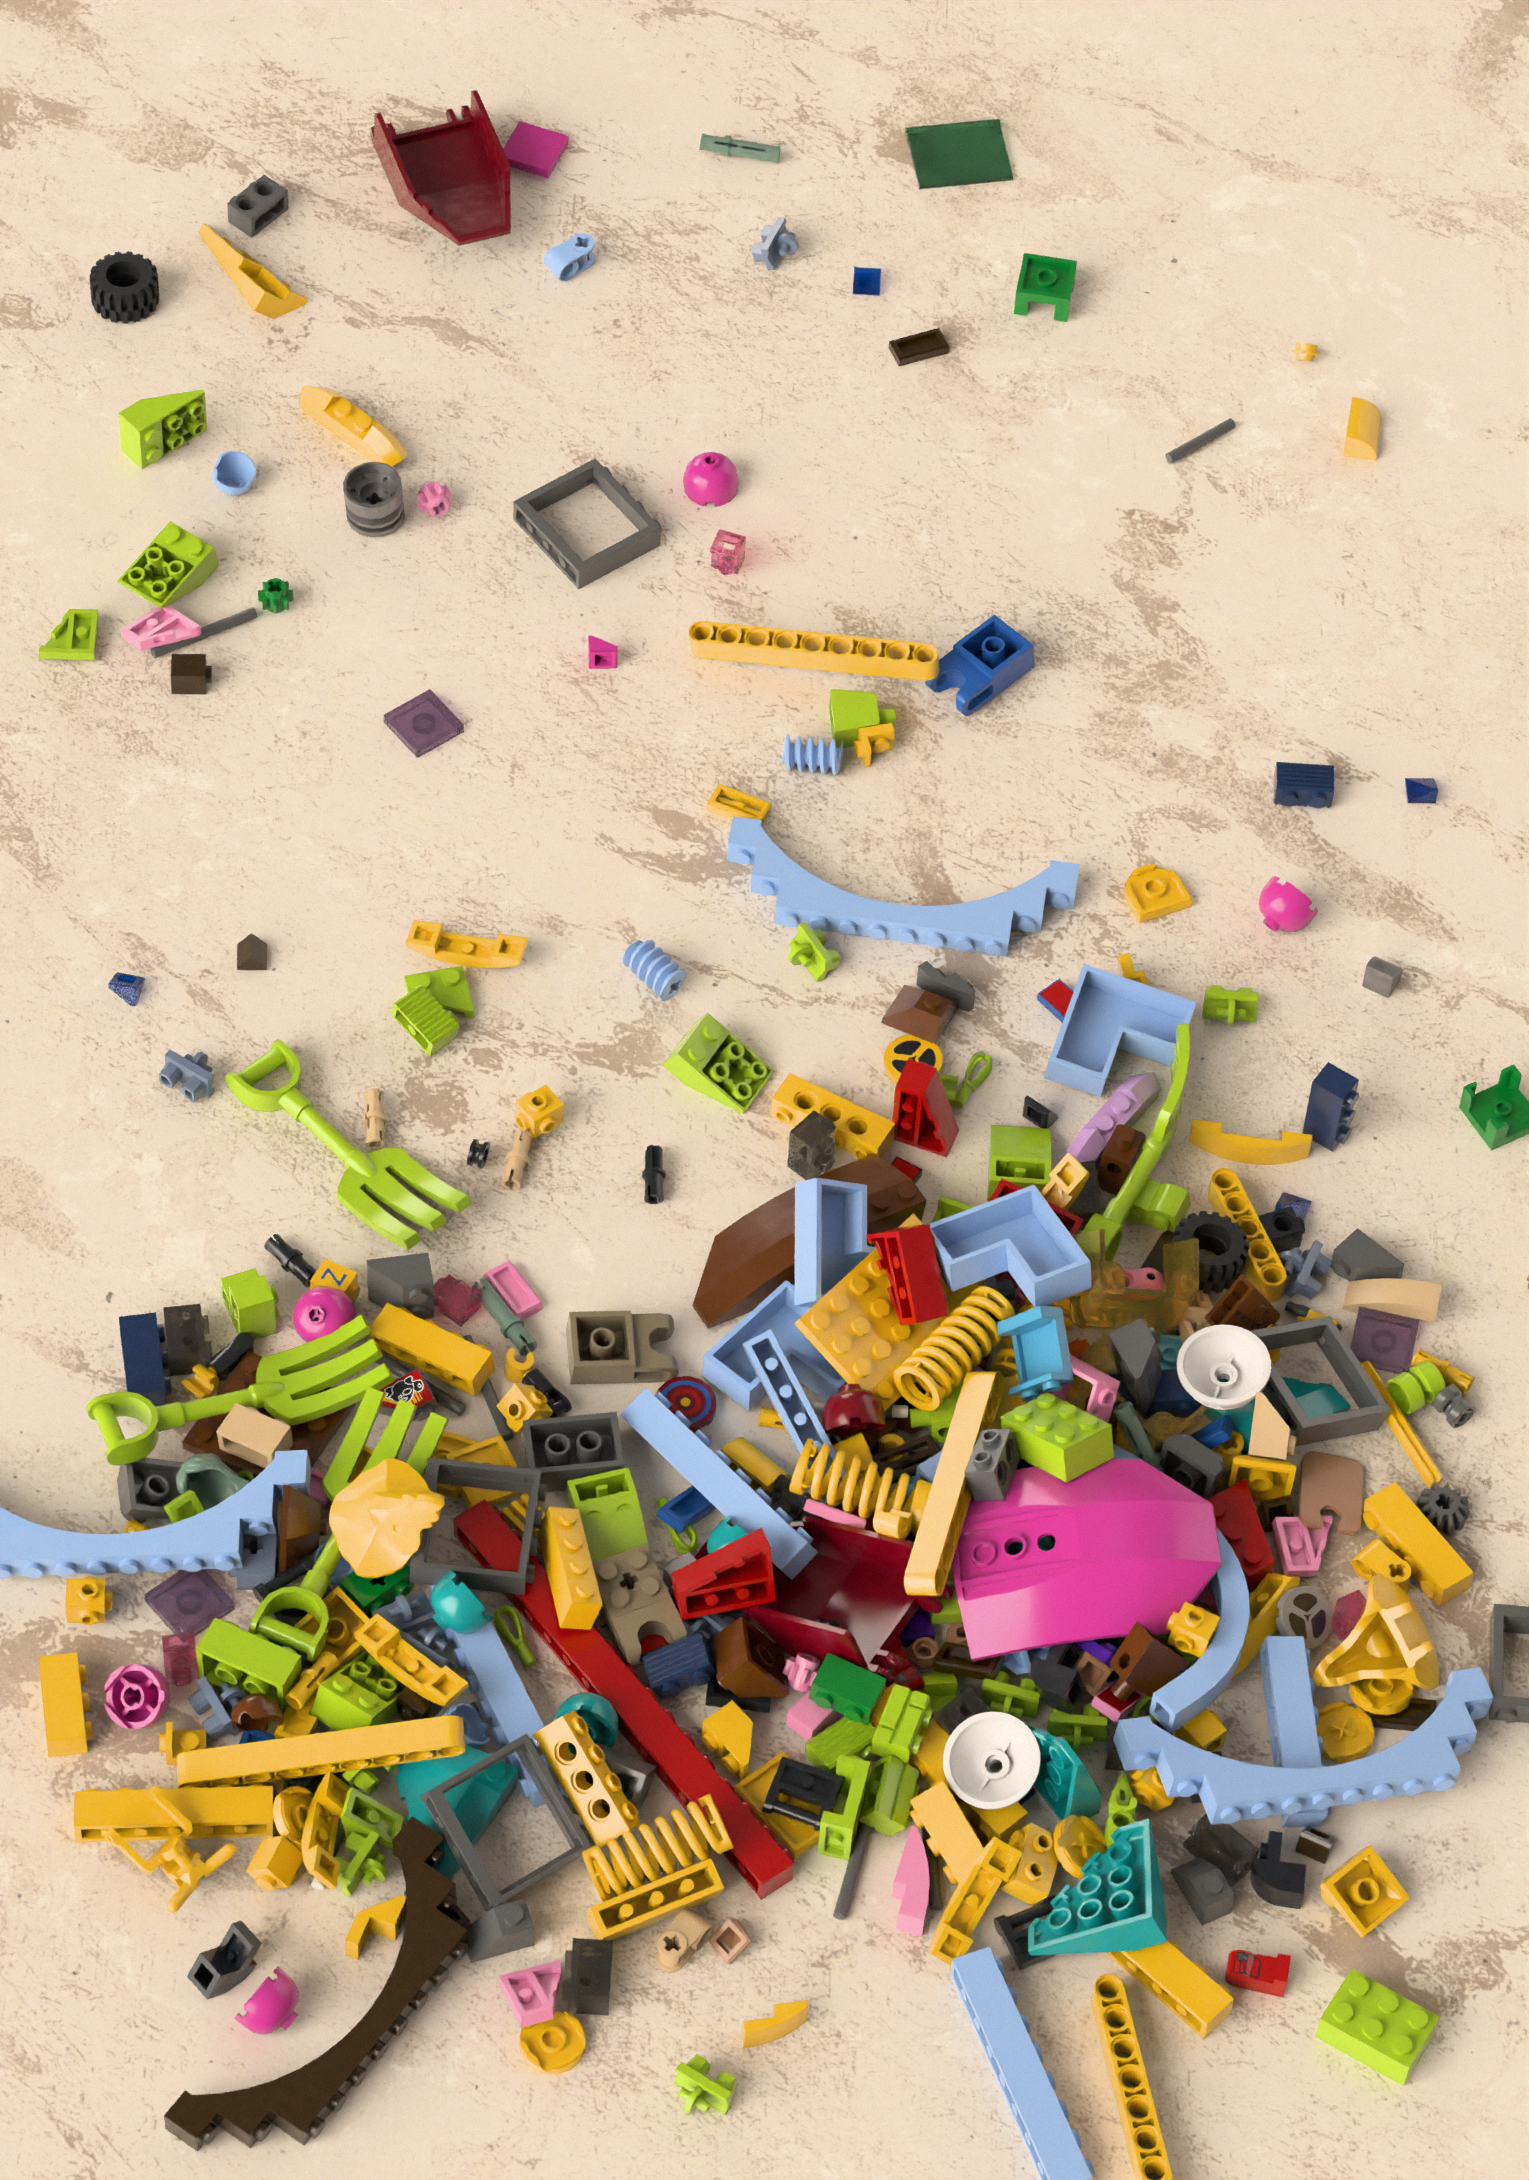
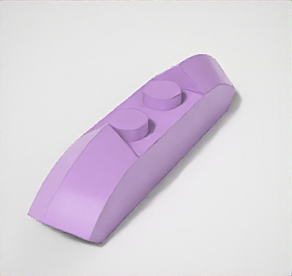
M1155 1072L1137 1074L1127 1079L1081 1130L1065 1155L1068 1152L1071 1153L1091 1175L1100 1165L1102 1153L1116 1126L1122 1124L1132 1128L1157 1099L1161 1087Z

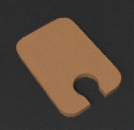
M1316 1451L1306 1452L1301 1461L1298 1516L1301 1523L1309 1528L1321 1530L1323 1518L1320 1512L1328 1509L1336 1512L1340 1518L1336 1527V1533L1349 1536L1357 1534L1361 1527L1363 1467L1361 1464L1350 1458Z

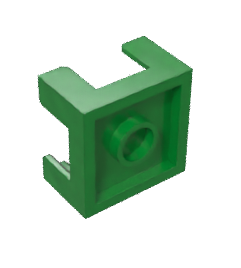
M1024 253L1016 289L1014 314L1025 316L1028 312L1029 301L1055 305L1054 320L1067 322L1071 293L1075 284L1077 261Z
M1514 1064L1502 1069L1498 1084L1476 1094V1082L1470 1083L1463 1088L1459 1108L1491 1151L1529 1134V1102L1519 1090L1522 1075Z

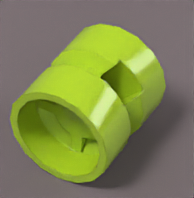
M1427 1360L1410 1368L1409 1373L1403 1372L1387 1382L1388 1391L1404 1415L1415 1412L1422 1408L1425 1403L1433 1402L1439 1392L1446 1388L1440 1371L1433 1363Z

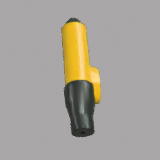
M1290 1301L1287 1302L1285 1310L1295 1315L1299 1322L1327 1317L1311 1310L1309 1307ZM1332 1319L1339 1331H1341L1342 1326L1339 1324V1321Z

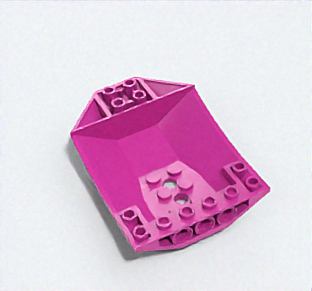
M1111 1459L1067 1483L1036 1466L1016 1470L1004 1500L974 1501L973 1496L971 1497L952 1561L955 1589L972 1661L1065 1643L1126 1637L1136 1622H1139L1157 1635L1167 1634L1169 1636L1171 1631L1166 1629L1172 1613L1174 1611L1179 1613L1185 1602L1193 1604L1222 1565L1213 1505L1142 1459ZM1046 1535L1055 1537L1056 1543L1052 1549L1048 1551L1039 1549L1038 1544L1042 1537ZM1012 1543H1023L1020 1553L1016 1555L1007 1553L1008 1547Z

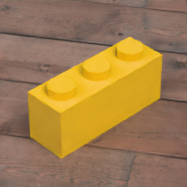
M77 1652L38 1657L48 1757L88 1753L87 1740H93L91 1720L84 1721V1712L90 1711L88 1692H81V1684L87 1683L85 1664H78Z
M942 1780L910 1800L914 1810L909 1813L919 1829L925 1826L931 1836L926 1842L936 1857L940 1854L943 1856L947 1863L943 1870L952 1885L957 1882H961L974 1860L984 1849V1845L948 1785Z

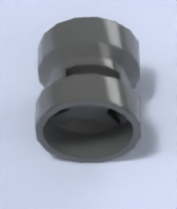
M1456 1385L1444 1388L1432 1402L1433 1407L1439 1413L1445 1414L1446 1421L1452 1428L1464 1425L1476 1411L1475 1406L1469 1400L1463 1399L1462 1392Z

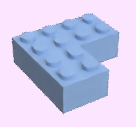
M1083 964L1044 1078L1101 1097L1117 1049L1171 1067V1062L1174 1061V1043H1177V1024L1190 1023L1197 1002Z
M813 1178L795 1184V1306L811 1308L876 1248L867 1246V1185L823 1178Z
M1035 1185L930 1224L931 1232L935 1238L934 1249L937 1262L941 1268V1277L952 1292L1005 1271H1009L1034 1308L1040 1305H1049L1092 1288L1090 1260Z
M787 1280L703 1355L702 1376L748 1412L767 1393L744 1350L743 1343L770 1329L796 1378L825 1401L833 1394L841 1392V1386L848 1384L794 1324L810 1308L795 1306V1286Z

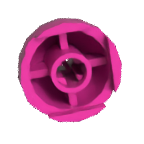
M701 453L695 456L686 466L683 477L684 491L688 498L698 505L706 506V503H715V506H722L730 502L737 494L739 479L736 466L727 456L721 453Z
M1272 876L1264 886L1259 899V909L1265 917L1263 923L1274 932H1277L1278 929L1284 932H1297L1304 929L1317 915V908L1311 910L1309 906L1313 902L1289 882L1281 885L1277 883L1280 878Z
M329 1286L315 1287L303 1293L297 1300L293 1310V1325L297 1334L305 1342H310L333 1333L344 1324L353 1320L356 1316V1308L351 1298L343 1291Z
M136 1663L121 1666L110 1675L104 1687V1692H107V1703H104L105 1709L112 1721L123 1728L141 1729L154 1725L164 1717L169 1708L171 1694L168 1682L160 1671L149 1665Z
M278 1966L273 1970L277 1977L272 1980L268 1976L245 2003L243 2009L247 2013L244 2017L238 2012L234 2018L253 2033L261 2035L271 2034L280 2026L286 2030L298 2016L294 2009L299 2001V1991L290 1976Z

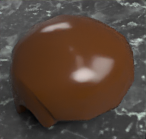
M253 1693L244 1697L234 1706L231 1713L232 1723L239 1731H250L259 1728L267 1731L272 1720L281 1726L285 1719L277 1700L267 1693Z

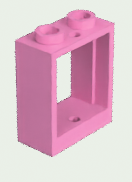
M1070 1355L1073 1374L1094 1384L1086 1412L1108 1423L1120 1381ZM1071 1382L1063 1384L1062 1389L1059 1391L1043 1392L1040 1395L1050 1393L1066 1401Z

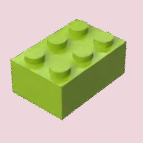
M1041 1394L1036 1399L1018 1406L1013 1411L1001 1416L1002 1429H1011L1021 1459L1066 1483L1114 1458L1112 1426L1053 1394Z
M214 1618L196 1647L198 1678L201 1679L206 1676L210 1684H214L217 1689H220V1686L226 1682L229 1683L231 1688L240 1686L245 1691L246 1696L253 1693H267L277 1700L284 1715L287 1707L291 1708L285 1700V1695L298 1683L302 1673L301 1655H298L290 1647H280L269 1642L261 1634H251L242 1630L232 1621L224 1622Z
M1351 1968L1321 2016L1315 2037L1404 2086L1433 2039L1440 2016Z

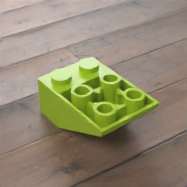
M203 389L140 399L118 413L121 451L141 469L156 463L166 454L177 450L184 443L200 436L207 430L206 400Z
M170 521L117 581L160 609H164L202 586L217 569L219 563L213 546Z
M706 1013L692 1024L662 1065L684 1085L742 1114L746 1112L775 1072L709 1013Z
M991 1125L987 1201L991 1198L1002 1178L1021 1188L1035 1185L1039 1192H1041L1051 1180L1049 1176L1051 1173V1129Z
M629 1467L567 1481V1503L569 1508L579 1509L592 1564L647 1544L650 1551L639 1500Z
M365 1651L320 1684L310 1715L317 1717L318 1720L335 1731L389 1724L398 1713L397 1696L405 1689L406 1685L395 1678Z

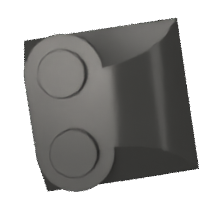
M1187 1434L1170 1435L1163 1443L1160 1463L1165 1474L1205 1500L1211 1498L1215 1493L1218 1481L1227 1470L1223 1457Z
M143 1458L133 1463L120 1465L117 1484L120 1510L125 1519L129 1521L133 1518L140 1523H145L149 1518L170 1519L164 1506L181 1495L177 1490L176 1476L181 1465L184 1463Z

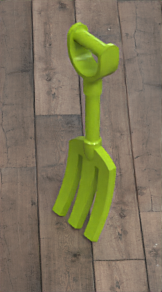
M1177 1024V1043H1174V1061L1171 1062L1170 1068L1171 1089L1160 1111L1154 1130L1142 1145V1152L1117 1196L1111 1199L1103 1215L1095 1213L1080 1235L1079 1247L1088 1257L1091 1266L1096 1271L1109 1270L1121 1243L1124 1232L1123 1224L1130 1213V1209L1158 1160L1165 1158L1175 1136L1181 1113L1189 1063V1024Z
M277 1039L272 1042L270 1051L237 1074L230 1072L225 1076L228 1088L243 1104L253 1110L262 1112L284 1109L297 1122L301 1121L342 1160L347 1170L340 1180L337 1200L362 1222L398 1246L410 1250L421 1241L418 1232L386 1212L364 1192L365 1190L400 1215L431 1231L437 1230L446 1221L443 1213L413 1195L392 1177L389 1172L394 1173L405 1183L431 1200L458 1213L472 1204L467 1194L434 1176L400 1147L383 1148L368 1154L361 1149H356L314 1109V1104L300 1092L301 1068L299 1059L281 1040ZM281 1065L292 1075L290 1082L277 1090L263 1091L252 1087Z
M359 1315L329 1335L319 1337L289 1350L262 1357L257 1368L256 1384H251L246 1389L182 1404L174 1402L157 1407L140 1394L127 1391L113 1392L90 1400L86 1411L91 1419L96 1420L107 1445L105 1456L108 1463L118 1466L133 1463L147 1457L155 1449L158 1441V1432L182 1427L187 1422L229 1413L236 1403L255 1409L264 1407L274 1418L283 1420L288 1426H293L346 1408L362 1400L368 1386L381 1390L394 1382L395 1379L390 1369L383 1363L349 1382L317 1393L347 1379L383 1357L379 1345L371 1339L339 1357L305 1369L335 1355L371 1333L372 1331L367 1320L362 1315ZM128 1416L137 1418L145 1423L148 1429L138 1436L125 1439L116 1417Z
M369 1386L345 1439L322 1481V1488L332 1503L336 1495L351 1484L349 1481L362 1455L386 1394ZM399 1399L362 1473L375 1467L386 1458L397 1459L415 1414L416 1405ZM433 1412L430 1413L420 1437L406 1462L422 1478L425 1475L428 1457L433 1458L449 1421L448 1418ZM333 1533L313 1569L308 1570L300 1586L283 1587L268 1594L255 1612L248 1630L251 1634H261L264 1637L307 1654V1660L311 1662L317 1660L325 1646L329 1617L327 1606L322 1601V1597L331 1583L330 1577L342 1557ZM282 1609H301L313 1615L320 1624L316 1635L271 1618V1615Z

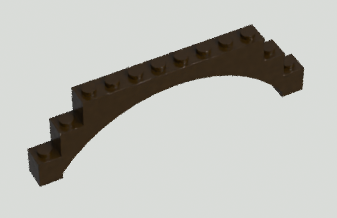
M412 1816L392 1840V1853L400 1859L406 1883L407 1919L394 1968L382 1992L355 2027L323 2055L300 2069L273 2081L247 2089L218 2094L192 2095L185 2090L164 2115L165 2129L197 2152L204 2143L208 2145L213 2141L219 2131V2127L250 2149L257 2140L261 2142L268 2136L272 2129V2124L302 2145H305L311 2137L315 2139L322 2132L326 2124L325 2119L329 2114L340 2110L347 2098L346 2093L352 2086L358 2087L367 2074L366 2069L372 2061L378 2062L383 2057L388 2048L387 2043L394 2035L398 2037L404 2031L408 2024L407 2018L414 2010L417 2012L421 2010L428 2000V1992L434 1985L438 1987L443 1983L449 1973L448 1968L454 1960L460 1961L468 1951V1930L446 1916L457 1902L456 1883L435 1870L445 1856L444 1837Z

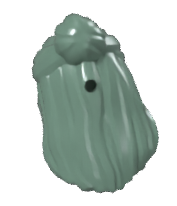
M200 1453L189 1457L181 1465L176 1476L178 1492L182 1495L188 1490L194 1491L204 1510L216 1506L249 1483L232 1471L213 1453Z

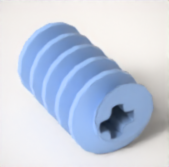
M786 734L783 763H786L788 771H792L796 763L799 772H803L806 765H808L810 773L813 774L818 766H820L823 775H826L831 767L833 775L837 776L841 769L843 742L840 748H837L835 739H832L829 746L826 747L824 738H820L818 744L814 745L812 737L809 736L806 744H803L801 736L798 735L795 742L791 743L789 734Z
M638 940L632 943L624 952L622 957L623 964L629 967L634 974H637V977L644 981L648 988L653 989V992L660 996L662 1001L672 998L682 986L686 978V971L684 969L678 970V963L671 962V957L668 954L663 955L662 948H655L656 944L653 940H647L644 943Z

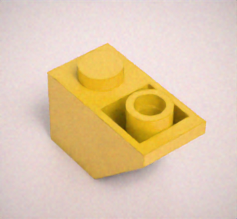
M732 1700L702 1721L701 1740L708 1751L715 1752L722 1759L725 1769L730 1774H736L740 1780L748 1776L753 1722Z

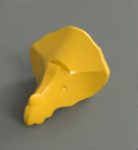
M386 1458L375 1467L360 1474L334 1498L329 1514V1525L336 1539L339 1552L348 1561L354 1572L363 1578H379L399 1571L418 1550L423 1536L422 1529L431 1528L433 1523L438 1521L441 1509L445 1503V1496L431 1491L422 1476L407 1463L394 1458Z
M1376 1574L1369 1580L1367 1604L1361 1619L1345 1641L1318 1664L1312 1678L1314 1679V1684L1321 1687H1336L1361 1679H1400L1424 1690L1431 1691L1439 1685V1660L1431 1634L1415 1604L1399 1585L1382 1574Z

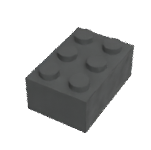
M617 1412L523 1420L522 1441L526 1468L541 1470V1484H547L546 1492L567 1490V1481L624 1468Z

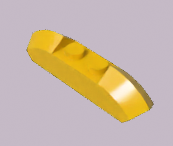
M303 386L299 400L303 411L371 462L377 461L392 467L405 459L407 452L400 442L385 427L347 399L326 388Z
M1267 1573L1250 1595L1247 1634L1239 1664L1231 1680L1244 1670L1257 1655L1265 1637L1271 1636L1277 1628L1276 1617L1279 1616L1278 1600L1285 1591L1299 1586L1300 1577Z

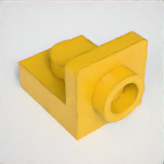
M888 723L859 728L858 741H854V751L856 757L861 758L864 767L870 766L871 753H882L893 749L895 737L893 724Z
M166 1721V1733H160L159 1750L160 1753H166L167 1765H177V1755L180 1753L207 1748L206 1730H174L173 1721Z

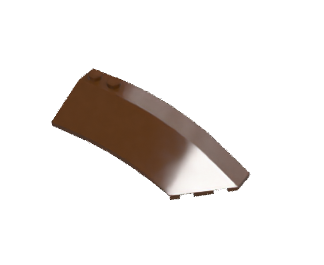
M875 1153L815 1177L867 1185V1234L898 1228L913 1213L922 1222L927 1202L926 1198L909 1176ZM795 1187L767 1201L715 1236L693 1302V1308L708 1329L753 1311L785 1280L791 1284L795 1283Z

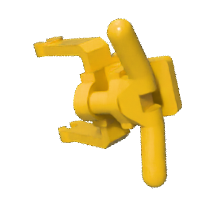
M153 1785L147 1792L149 1797L184 1831L179 1836H171L147 1861L113 1828L110 1827L105 1832L104 1837L113 1846L122 1851L143 1873L152 1874L159 1867L178 1888L167 1904L168 1910L175 1913L179 1911L189 1896L199 1887L197 1881L201 1877L207 1879L217 1868L236 1853V1847L228 1843L203 1863L199 1859L201 1855L197 1851H191L185 1844L187 1842L186 1839L193 1832L192 1823L166 1799L164 1793L157 1786Z

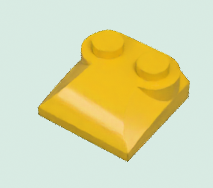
M1239 1455L1233 1458L1227 1488L1246 1479L1254 1501L1262 1502L1282 1496H1291L1296 1466L1285 1460Z
M338 1586L322 1600L327 1606L329 1623L325 1646L319 1657L324 1651H329L338 1658L340 1664L331 1674L339 1670L358 1653L366 1651L355 1638L354 1633L370 1620ZM308 1613L294 1627L316 1635L320 1624L313 1615Z
M1371 1845L1349 1858L1319 1885L1323 1900L1329 1906L1336 1907L1361 1938L1410 1899Z

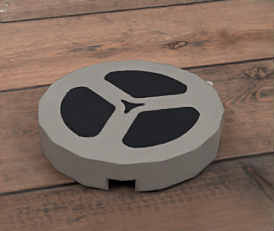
M1296 1586L1283 1593L1278 1600L1279 1616L1276 1617V1625L1280 1635L1304 1636L1305 1648L1309 1649L1322 1645L1329 1636L1332 1626V1614L1327 1599L1319 1590L1311 1586Z

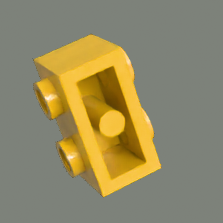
M1029 1823L1022 1829L1016 1830L1009 1840L1008 1844L1023 1854L1008 1881L1002 1880L999 1889L1034 1906L1049 1896L1058 1858L1053 1847V1833L1033 1823Z

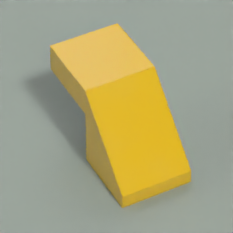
M399 1895L357 1912L345 1940L346 1956L358 1960L370 1932L396 1940L407 1915V1897Z

